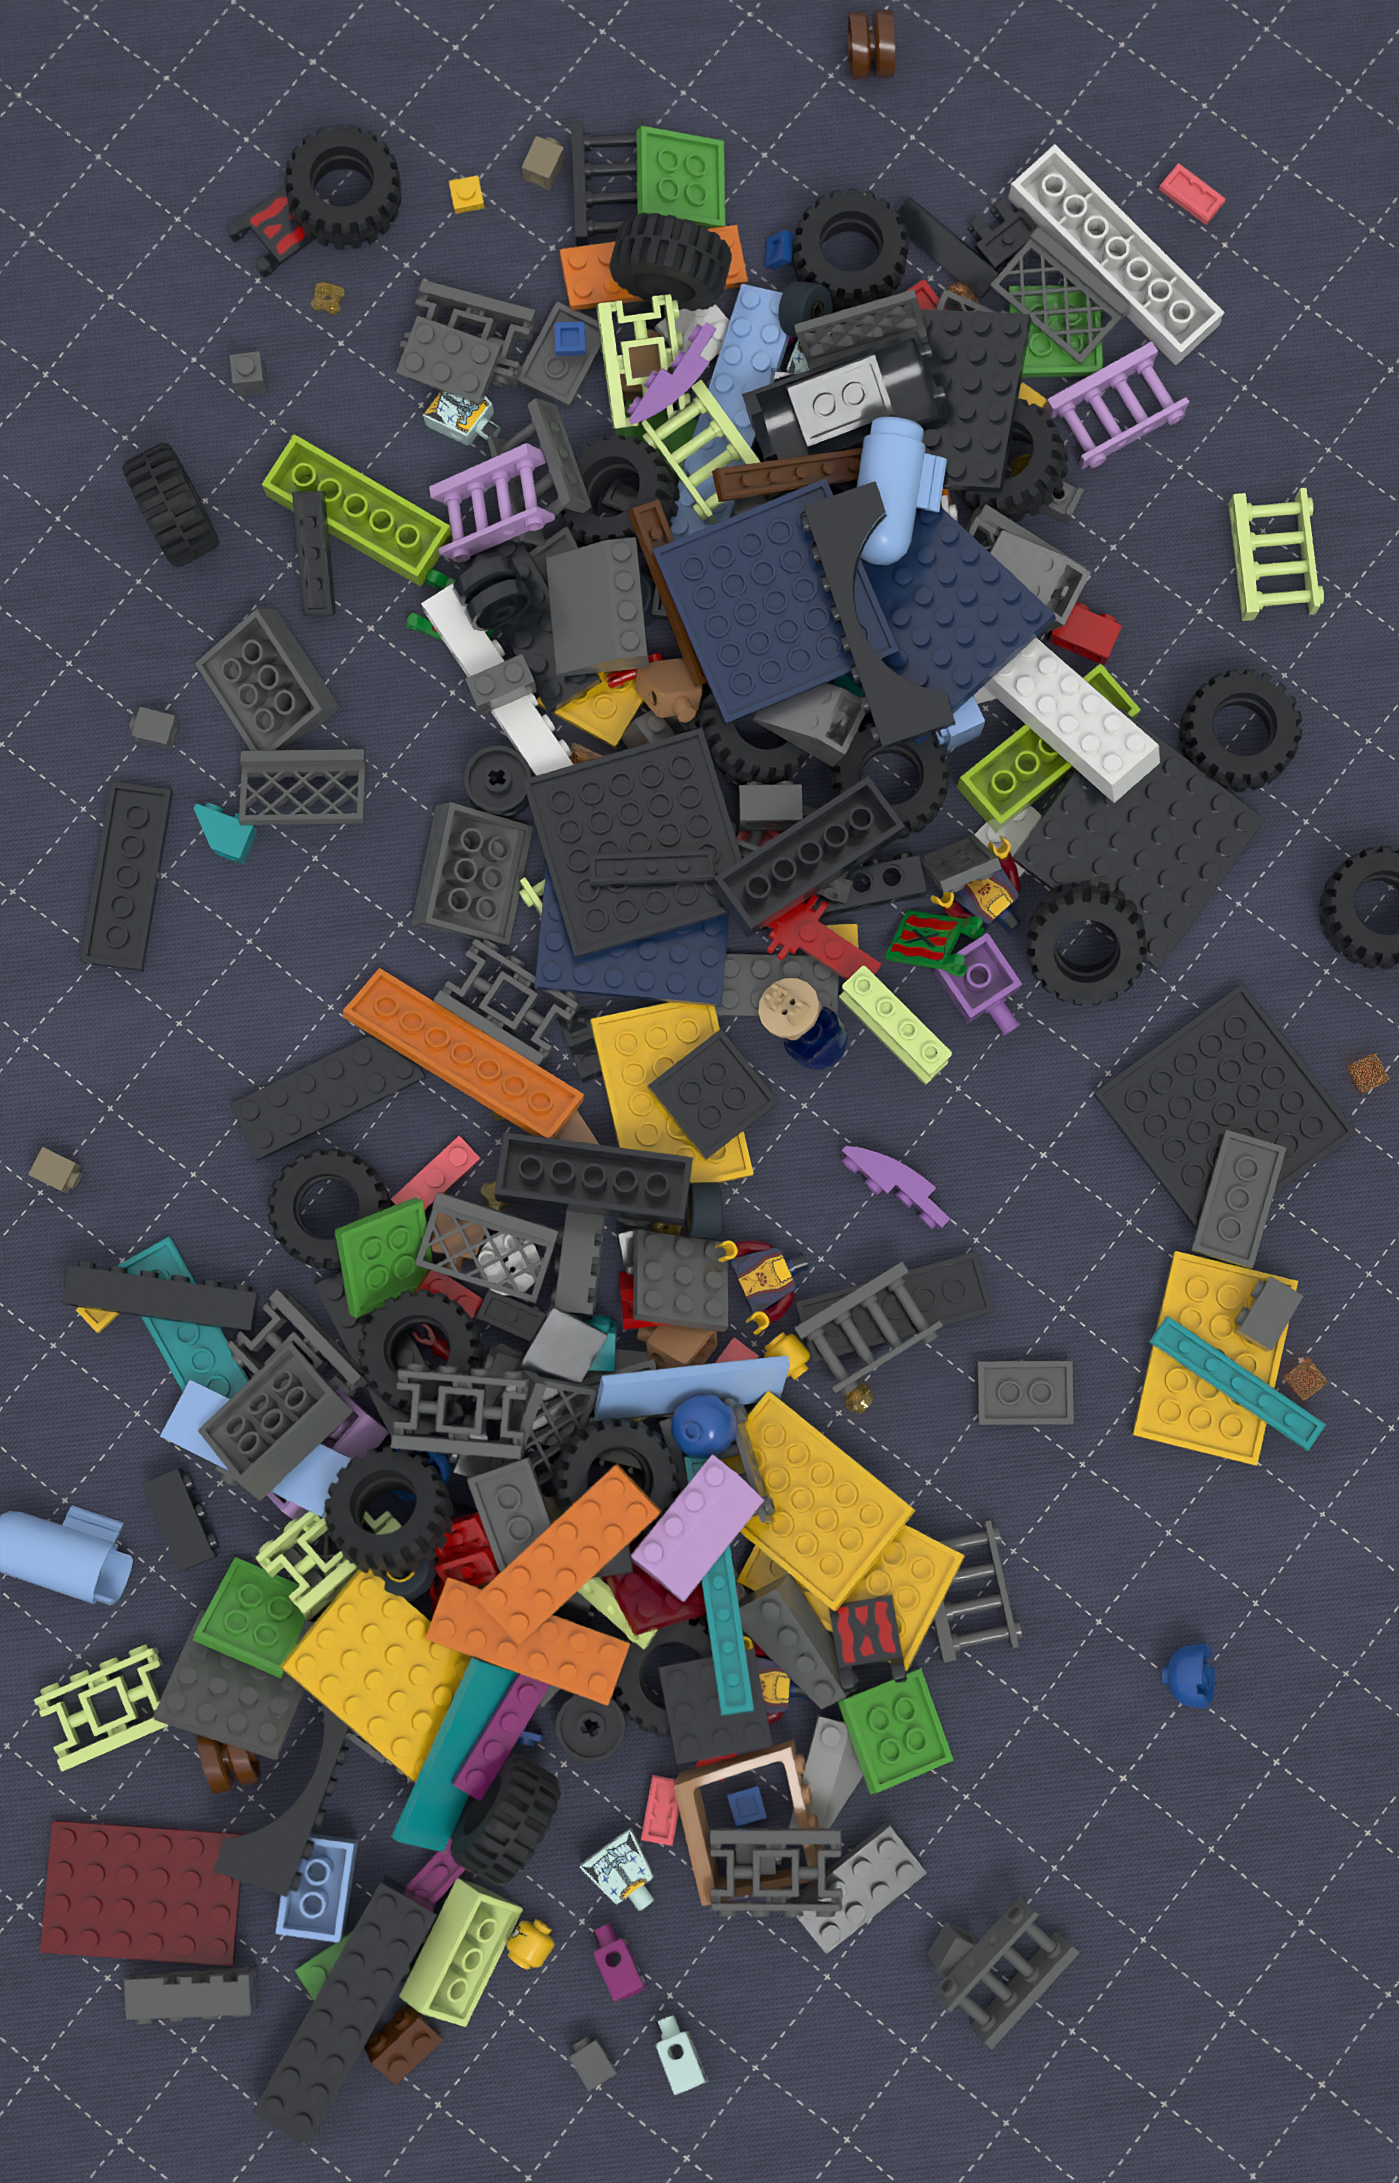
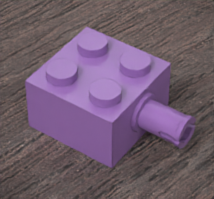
M988 933L956 953L965 957L963 965H967V971L964 976L958 977L944 970L934 969V975L967 1024L983 1013H989L1004 1036L1020 1026L1005 1002L1007 1001L1006 998L1019 991L1022 983Z

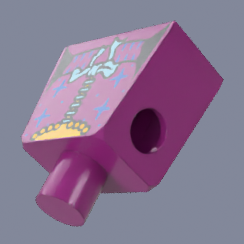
M610 1924L593 1931L600 1947L593 1955L613 2000L621 2002L649 1988L627 1940L624 1938L617 1940ZM615 1952H618L621 1962L618 1966L614 1967L610 1958Z

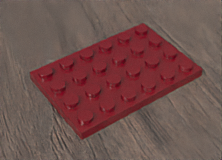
M61 1820L52 1821L40 1953L233 1966L235 1961L241 1881L213 1871L224 1839L243 1836L245 1833Z

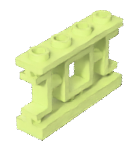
M671 294L652 296L653 312L624 316L622 301L596 304L612 426L614 429L638 425V423H630L628 421L630 417H625L620 374H624L626 386L642 384L643 397L648 390L644 386L648 377L632 379L628 348L657 344L660 370L664 368L667 371L677 357L678 350H683L681 331L676 332L674 319H679L677 300H672ZM660 305H664L669 341L668 349H665L664 336L648 338L645 320L661 318ZM616 311L617 324L634 323L636 340L620 342L622 355H617L611 313ZM689 393L683 394L676 400V411H673V404L666 408L667 421L691 405Z
M861 966L843 984L842 989L844 992L838 999L925 1086L948 1064L947 1060L951 1057L952 1052L866 966Z
M310 1511L300 1519L296 1518L289 1522L283 1530L284 1533L275 1541L270 1540L260 1548V1554L256 1556V1560L271 1578L281 1569L285 1568L296 1580L300 1587L290 1594L289 1598L308 1621L332 1602L358 1571L355 1564H350L341 1551L325 1564L309 1546L328 1530L325 1517L322 1518ZM366 1511L364 1512L362 1524L366 1522L375 1534L391 1533L402 1527L388 1511L376 1521ZM298 1542L308 1555L293 1567L283 1554ZM317 1565L327 1577L312 1589L302 1576Z
M147 1644L129 1651L130 1658L119 1662L118 1658L115 1657L99 1664L101 1670L89 1675L88 1670L69 1677L71 1683L60 1688L59 1684L55 1683L40 1690L42 1696L34 1699V1702L40 1708L41 1717L57 1711L68 1741L53 1747L55 1753L59 1756L57 1761L61 1771L70 1769L168 1726L167 1724L155 1721L154 1718L129 1728L127 1723L139 1718L134 1705L135 1701L148 1696L153 1710H156L160 1702L149 1673L150 1670L163 1665L162 1660L158 1656L159 1651L157 1647L148 1649ZM146 1658L148 1659L149 1664L137 1669L143 1684L128 1690L123 1676L112 1680L108 1676ZM86 1684L89 1685V1690L78 1694L84 1710L69 1715L64 1701L51 1706L50 1700ZM116 1686L127 1715L101 1726L90 1696ZM89 1722L94 1736L107 1731L108 1738L70 1754L68 1748L80 1743L75 1727Z

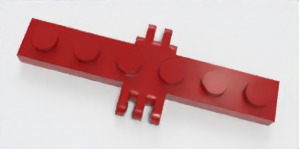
M815 894L810 897L807 903L801 902L767 925V927L772 929L769 938L773 940L767 952L773 954L778 945L782 946L783 948L777 956L781 961L785 959L789 952L795 955L800 948L846 980L861 966H866L876 975L882 965L819 922L829 903L823 901L818 909L815 910L813 906L819 898Z

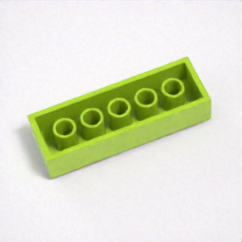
M295 434L262 483L267 497L293 512L292 492L325 490L328 532L420 587L425 582L429 569H433L441 556L438 548L449 544L452 539L450 525Z
M1101 664L1083 677L1087 683L1117 709L1121 708L1134 719L1137 718L1141 709ZM1025 724L961 776L956 788L997 833L1075 768Z

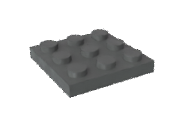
M637 1230L634 1234L633 1319L725 1332L728 1328V1261L720 1262L718 1259L726 1256V1251L722 1247L715 1248L717 1244L722 1242Z

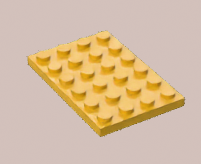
M669 1002L590 1019L618 1147L693 1157L690 1183H721L753 1175L744 1131L705 1161L647 1088L650 1083L720 1030L715 1006Z
M1175 1251L1172 1257L1156 1330L1164 1318L1169 1316L1260 1380L1275 1388L1289 1322L1272 1351L1266 1352L1234 1333L1238 1326L1234 1323V1320L1243 1306L1248 1309L1254 1299L1250 1296V1293L1259 1279L1264 1282L1265 1278L1271 1276L1295 1291L1298 1281ZM1152 1345L1132 1435L1257 1466L1267 1423Z
M767 1391L748 1415V1421L745 1422L766 1495L772 1497L776 1512L772 1514L775 1522L770 1524L761 1523L758 1515L750 1518L740 1533L833 1611H837L916 1510L777 1396ZM740 1454L721 1460L738 1475L745 1473Z
M904 1525L842 1604L892 1595L905 1669L908 1671L965 1555ZM755 1545L737 1582L756 1591L789 1573ZM793 1577L824 1627L833 1632L829 1606Z
M369 1569L368 1573L358 1570L279 1667L412 1782L416 1783L471 1657L468 1654L425 1639L431 1622L402 1596H396L385 1591V1581L380 1577L374 1576L371 1569Z

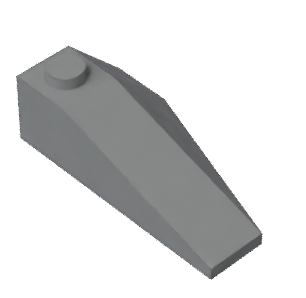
M818 1714L805 1761L806 1773L802 1774L804 1785L810 1784L813 1802L808 1804L810 1814L817 1815L819 1828H830L863 1777V1772L845 1721ZM793 1808L788 1828H799L795 1808Z

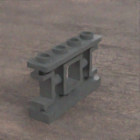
M421 280L418 289L420 297L419 299L417 298L415 303L418 311L427 313L426 319L437 322L440 313L439 307L453 310L449 324H440L456 330L459 329L460 323L483 328L481 339L501 345L503 348L498 361L499 367L496 366L491 383L500 388H507L508 386L517 388L519 383L517 378L521 374L522 368L519 362L512 361L510 358L517 338L532 342L533 332H537L540 323L536 310ZM495 322L510 326L505 340L493 337L496 329ZM405 332V341L400 343L399 347L402 353L411 334L409 332Z
M474 939L471 943L472 947L466 952L465 956L477 965L461 989L447 981L443 991H439L434 1002L542 1068L553 1048L541 1039L557 1015L569 1023L572 1021L575 1013L577 1014L580 1010V1006L576 1002L578 997L571 992L540 990L567 1007L563 1010L553 1004L546 1017L540 1015L532 1009L539 999V994L530 989L531 986L535 987L536 973L532 975L524 970L526 965L514 956L510 955L507 959L498 953L500 948L492 942L484 939L481 943ZM481 953L513 973L514 976L511 977L501 971L494 984L486 981L480 976L488 964L487 961L479 957V954ZM505 983L529 997L514 1021L509 1020L490 1008V1005ZM473 987L486 995L478 1008L488 1016L484 1018L452 998V995L455 994L465 1000ZM524 1020L538 1027L531 1038V1043L539 1047V1051H536L503 1030L505 1026L517 1033Z
M276 1289L269 1297L271 1302L269 1304L266 1303L263 1309L272 1320L255 1338L248 1332L240 1331L237 1335L238 1338L230 1340L227 1344L233 1351L231 1357L242 1367L247 1366L254 1373L251 1376L252 1378L291 1342L295 1347L298 1345L314 1361L312 1365L319 1373L330 1362L347 1379L346 1381L342 1376L337 1375L331 1379L329 1383L336 1391L340 1389L345 1395L353 1396L358 1387L363 1388L367 1384L364 1379L365 1375L359 1365L287 1291ZM281 1312L301 1332H293L285 1341L276 1333L287 1321ZM268 1342L275 1352L263 1365L251 1351L259 1352Z
M407 1363L406 1368L398 1370L397 1376L399 1381L397 1389L413 1390L411 1421H394L395 1432L392 1435L391 1448L521 1459L525 1454L524 1438L526 1431L510 1429L512 1399H528L530 1378H522L523 1372L503 1371V1376L490 1375V1369L471 1368V1373H459L456 1366L440 1365L439 1370L436 1371L426 1370V1364ZM410 1378L453 1381V1385H440L438 1401L422 1400L423 1383L410 1382ZM474 1383L515 1386L517 1391H504L502 1407L487 1406V1388L474 1387ZM448 1393L477 1396L475 1426L445 1424ZM420 1413L437 1414L436 1432H447L449 1436L406 1433V1429H419ZM485 1418L501 1420L500 1437L513 1438V1442L470 1438V1435L483 1434Z
M712 1828L710 1830L711 1856H727V1888L711 1889V1910L718 1911V1916L723 1917L738 1916V1911H751V1916L768 1917L770 1916V1911H783L784 1917H802L803 1911H816V1917H835V1911L842 1910V1889H826L825 1857L842 1856V1828ZM722 1844H766V1848L753 1849V1866H735V1848H722ZM786 1844H831V1849H818V1866H800L799 1848H786ZM761 1857H792V1888H761ZM735 1879H753V1897H766V1901L722 1900V1897H734ZM800 1879H818V1897H831L832 1901H787V1897H799Z

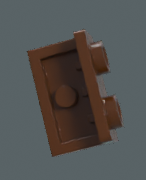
M408 2004L396 2012L392 2020L379 2032L374 2033L364 2046V2050L371 2064L394 2085H397L443 2041V2038L434 2027L420 2016L415 2008Z

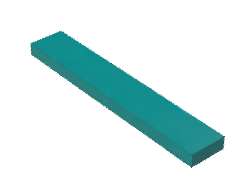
M1169 1316L1164 1318L1149 1340L1150 1344L1306 1451H1309L1326 1425Z

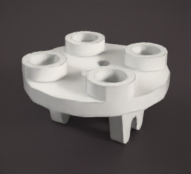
M504 1233L493 1239L501 1256L517 1248L511 1235ZM517 1238L520 1245L529 1242L527 1240ZM489 1241L483 1246L478 1257L481 1266L498 1258ZM533 1244L523 1248L531 1265L540 1261L537 1249ZM520 1251L508 1256L509 1260L505 1262L509 1272L510 1267H515L516 1269L514 1273L510 1272L511 1276L527 1268ZM500 1261L483 1269L490 1282L498 1283L508 1278ZM540 1265L533 1268L537 1277L539 1274ZM530 1271L513 1279L519 1291L522 1292L527 1291L535 1283ZM510 1281L502 1284L503 1286L514 1289ZM490 1289L491 1291H494V1292L499 1293V1294H501V1295H508V1294H505V1293H502V1292H499V1291Z

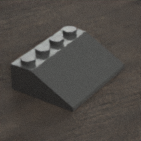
M636 537L605 540L547 557L557 677L648 668V647Z
M277 609L254 610L195 663L251 751L283 750L321 726L341 709Z
M452 802L437 805L411 925L438 933L477 939L479 941L486 939L494 944L509 946L520 895L519 891L521 890L520 880L523 879L533 826Z
M289 1342L219 1409L198 1432L237 1482L261 1501L353 1412V1409L294 1344Z

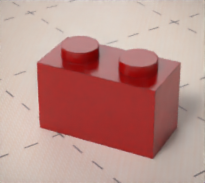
M1076 602L1065 625L1054 629L1048 642L1105 666L1122 625L1118 624L1114 617L1107 614H1100L1099 616L1090 612L1086 605Z

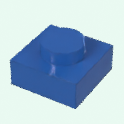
M782 230L767 238L766 268L776 270L792 262L794 233Z
M585 322L554 323L555 355H586Z
M758 1785L727 1794L736 1827L767 1818Z

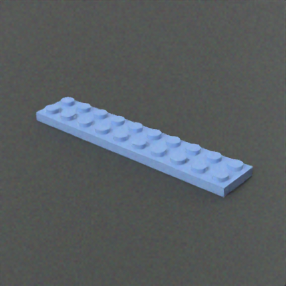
M741 284L708 390L751 450L754 451L757 438L754 429H752L742 394L769 385L771 368L780 369L790 336L783 332L778 319V307L783 293ZM707 412L703 415L700 413L693 438L710 426L709 423L712 421V418ZM725 436L721 438L715 437L686 458L682 471L688 478L726 451V446L730 443ZM741 459L738 460L737 462H735V460H733L732 462H730L729 464H727L725 467L745 465V464L742 462ZM713 475L695 487L704 501L716 493ZM680 480L677 486L680 492V499L675 501L679 506L677 516H672L670 519L673 523L670 530L674 541L712 525L708 519L702 521L692 507L696 502ZM737 500L725 501L712 511L718 523L733 517Z

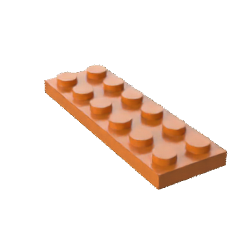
M737 225L708 229L720 235V238L727 242L732 254L724 289L741 287V284L747 285L748 279ZM615 242L560 249L559 256L570 311L595 308L596 304L622 301L623 304L644 301L638 296L629 294L628 290L619 287L612 278L609 264Z
M616 1464L474 1598L512 1639L520 1645L661 1513V1510L626 1472Z
M449 1577L447 1578L425 1639L609 1705L630 1643L551 1615L518 1645L474 1598L482 1589Z

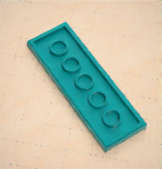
M170 1236L117 1265L118 1267L127 1268V1274L140 1276V1270L159 1273L160 1279L171 1280L172 1275L189 1277L191 1278L190 1283L197 1284ZM142 1317L182 1392H184L189 1380H192L231 1399L250 1381L244 1368L231 1357L233 1351L227 1346L229 1341L221 1328Z
M471 1658L393 1832V1839L401 1843L444 1852L469 1794L457 1788L451 1782L508 1690L517 1672L484 1660Z

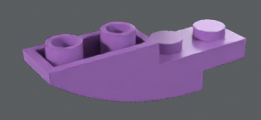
M705 322L703 327L699 324L696 325L688 338L692 342L686 353L680 351L671 365L675 369L673 374L664 368H661L659 373L655 370L652 371L644 384L648 388L646 394L642 399L636 397L627 411L632 415L628 420L630 423L636 424L661 412L678 400L697 381L710 363L700 355L715 333V327Z
M845 1146L842 1149L841 1155L845 1157L842 1163L854 1174L857 1171L867 1178L864 1183L876 1195L882 1192L887 1196L895 1188L898 1191L896 1197L908 1208L913 1205L919 1210L921 1214L918 1217L930 1229L936 1227L941 1230L950 1220L928 1198L935 1191L936 1187L910 1167L893 1158L864 1148Z

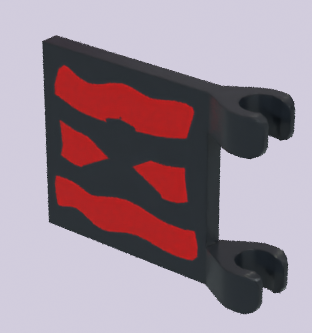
M285 188L243 218L234 220L227 226L228 236L232 241L238 242L251 229L271 254L263 256L257 261L258 272L264 278L271 275L280 264L317 239L316 236L313 239L307 237L303 233V227H298L294 222L292 212L289 210Z
M892 1595L844 1603L837 1611H833L829 1607L841 1685L844 1692L856 1690L853 1667L880 1662H891L895 1683L907 1681Z

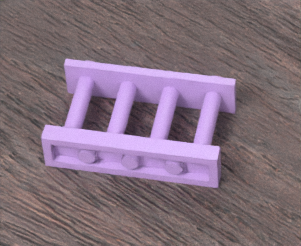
M1153 342L1144 345L1047 399L1045 412L1052 419L1058 415L1060 418L1064 417L1085 451V454L1081 455L1078 464L1081 470L1088 466L1095 468L1106 461V456L1163 424L1168 422L1169 425H1172L1185 416L1184 413L1189 404L1187 397L1174 403L1153 369L1158 353ZM1136 372L1144 376L1164 409L1149 418L1126 382L1128 380L1127 377ZM1110 386L1112 389H1117L1137 422V425L1124 432L1121 431L1101 398V391ZM1083 401L1091 404L1112 438L1097 447L1074 411L1076 409L1075 406Z
M525 443L430 486L431 498L444 503L448 507L453 540L452 543L438 548L439 554L452 559L454 562H464L469 560L470 556L525 532L539 530L544 527V524L555 520L553 513L538 507L532 472L536 467L546 463L544 452ZM520 475L526 510L513 516L508 482L511 478ZM496 485L501 521L488 526L483 493L486 492V489ZM472 496L477 532L464 537L459 504L462 500Z

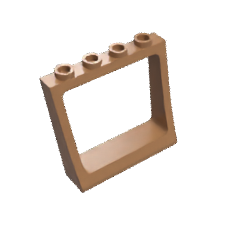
M794 1740L679 1772L674 1783V1790L702 1906L711 1904L712 1888H727V1879H723L720 1876L716 1856H711L710 1830L699 1786L780 1761L785 1765L799 1828H819L818 1817L816 1814H810L808 1805L813 1802L810 1784L804 1785L802 1774L806 1773L805 1759L803 1754L797 1755ZM803 1844L807 1861L805 1866H818V1849H825L824 1845ZM792 1868L776 1870V1874L761 1875V1888L792 1886ZM735 1879L734 1897H722V1900L753 1894V1879ZM800 1879V1884L812 1882L815 1879Z

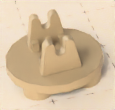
M784 978L774 982L764 991L759 1001L758 1013L761 1023L771 1034L780 1038L796 1040L814 1026L821 1011V1003L816 991L807 982L798 978Z

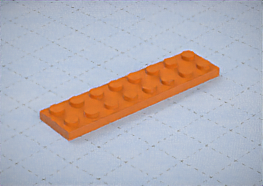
M381 968L375 972L343 1010V1017L533 1136L554 1139L584 1101V1094Z

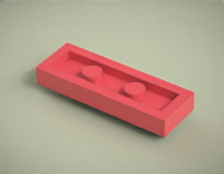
M458 1136L393 1196L391 1200L397 1205L417 1197L423 1201L425 1212L433 1205L438 1192L446 1193L481 1158Z

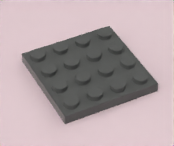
M200 1610L156 1708L154 1720L277 1760L306 1689L286 1672H284L282 1678H279L193 1641L194 1633L206 1611Z

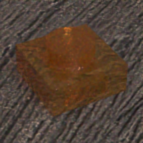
M1376 1052L1346 1067L1360 1095L1390 1080Z
M1309 1357L1282 1376L1301 1402L1307 1400L1328 1383Z

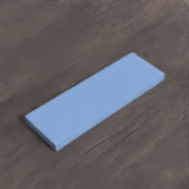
M777 1356L604 1375L601 1377L595 1404L596 1421L612 1418L620 1419L673 1413L685 1400L702 1393L716 1395L724 1404V1400L728 1398L738 1400L739 1404L758 1403L767 1391H770L780 1399L790 1367L788 1356Z
M189 1380L160 1437L228 1470L198 1430L230 1399ZM319 1444L270 1492L324 1518L326 1516L324 1511L325 1500L327 1498L331 1499L327 1492L332 1482L337 1483L339 1479L336 1474L342 1467L347 1469L352 1465L350 1463L351 1459Z

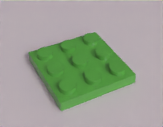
M641 126L637 130L638 214L645 213L651 215V213H660L663 216L673 215L679 219L691 220L694 224H701L708 229L725 227L724 141Z
M1064 285L1046 286V289L1064 288ZM1009 286L1008 292L1021 291V286ZM1024 286V291L1043 290L1042 286ZM1081 292L1068 293L1069 309L1087 307L1086 296ZM1064 293L1046 295L1047 311L1065 309ZM1043 295L1026 296L1025 307L1030 312L1044 311ZM1014 297L1022 304L1021 297ZM1090 301V307H1097L1092 301ZM1009 304V313H1020ZM1091 312V328H1101V312ZM1087 313L1069 314L1070 330L1088 329ZM1066 315L1047 316L1048 327L1053 332L1066 331ZM1044 316L1037 317L1044 323ZM1031 323L1022 377L1090 376L1103 369L1102 342L1080 365ZM1099 333L1092 334V341ZM1088 334L1070 336V346L1081 354L1089 345ZM1060 336L1067 343V336Z
M417 1197L335 1229L348 1308L351 1316L358 1318L372 1312L375 1308L380 1309L386 1305L384 1300L390 1296L394 1299L401 1297L400 1292L410 1290L412 1293H415L414 1291L429 1270L415 1265L427 1228L423 1201ZM428 1247L424 1260L433 1263L431 1248Z
M235 1557L195 1631L193 1641L282 1678L285 1671L279 1666L295 1648L305 1620L308 1621L289 1598V1595L300 1585L278 1575H274L271 1578L264 1569Z
M921 1669L906 1673L907 1681L895 1683L893 1678L838 1701L870 1794L881 1792L954 1761Z

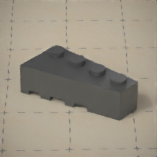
M561 1210V1213L566 1214L565 1226H559L558 1244H562L561 1257H556L554 1275L558 1276L557 1288L552 1289L551 1305L573 1316L592 1318L595 1316L606 1216Z
M791 1574L775 1580L738 1601L742 1630L821 1709L847 1697L850 1692H844L841 1685L835 1642ZM854 1673L855 1684H857V1682L859 1681V1679L857 1678L856 1674Z
M258 1965L129 1975L124 1979L126 2020L135 2019V2024L154 2023L155 2019L168 2018V2022L187 2020V2017L214 2019L220 2016L243 2017L252 2015L260 2006Z

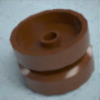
M891 9L876 10L872 16V30H869L868 16L865 11L848 12L846 49L851 80L867 79L870 75L871 60H873L874 72L878 79L894 77L895 37Z
M196 1734L203 1770L214 1794L233 1790L235 1778L242 1786L261 1781L258 1754Z

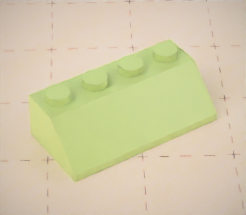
M457 1878L399 1997L421 2014L466 2027L524 1908L480 1885Z

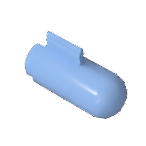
M876 418L872 421L870 435H867L863 441L857 487L876 481L887 517L870 536L860 557L871 564L889 565L899 561L907 553L912 541L916 508L932 512H939L947 459L925 453V445L922 443L923 428L915 421L904 418Z
M73 1505L70 1507L62 1525L25 1512L8 1511L0 1515V1573L92 1604L99 1601L112 1605L120 1599L130 1575L133 1559L131 1555L117 1551L118 1544H116V1541L123 1528V1522Z

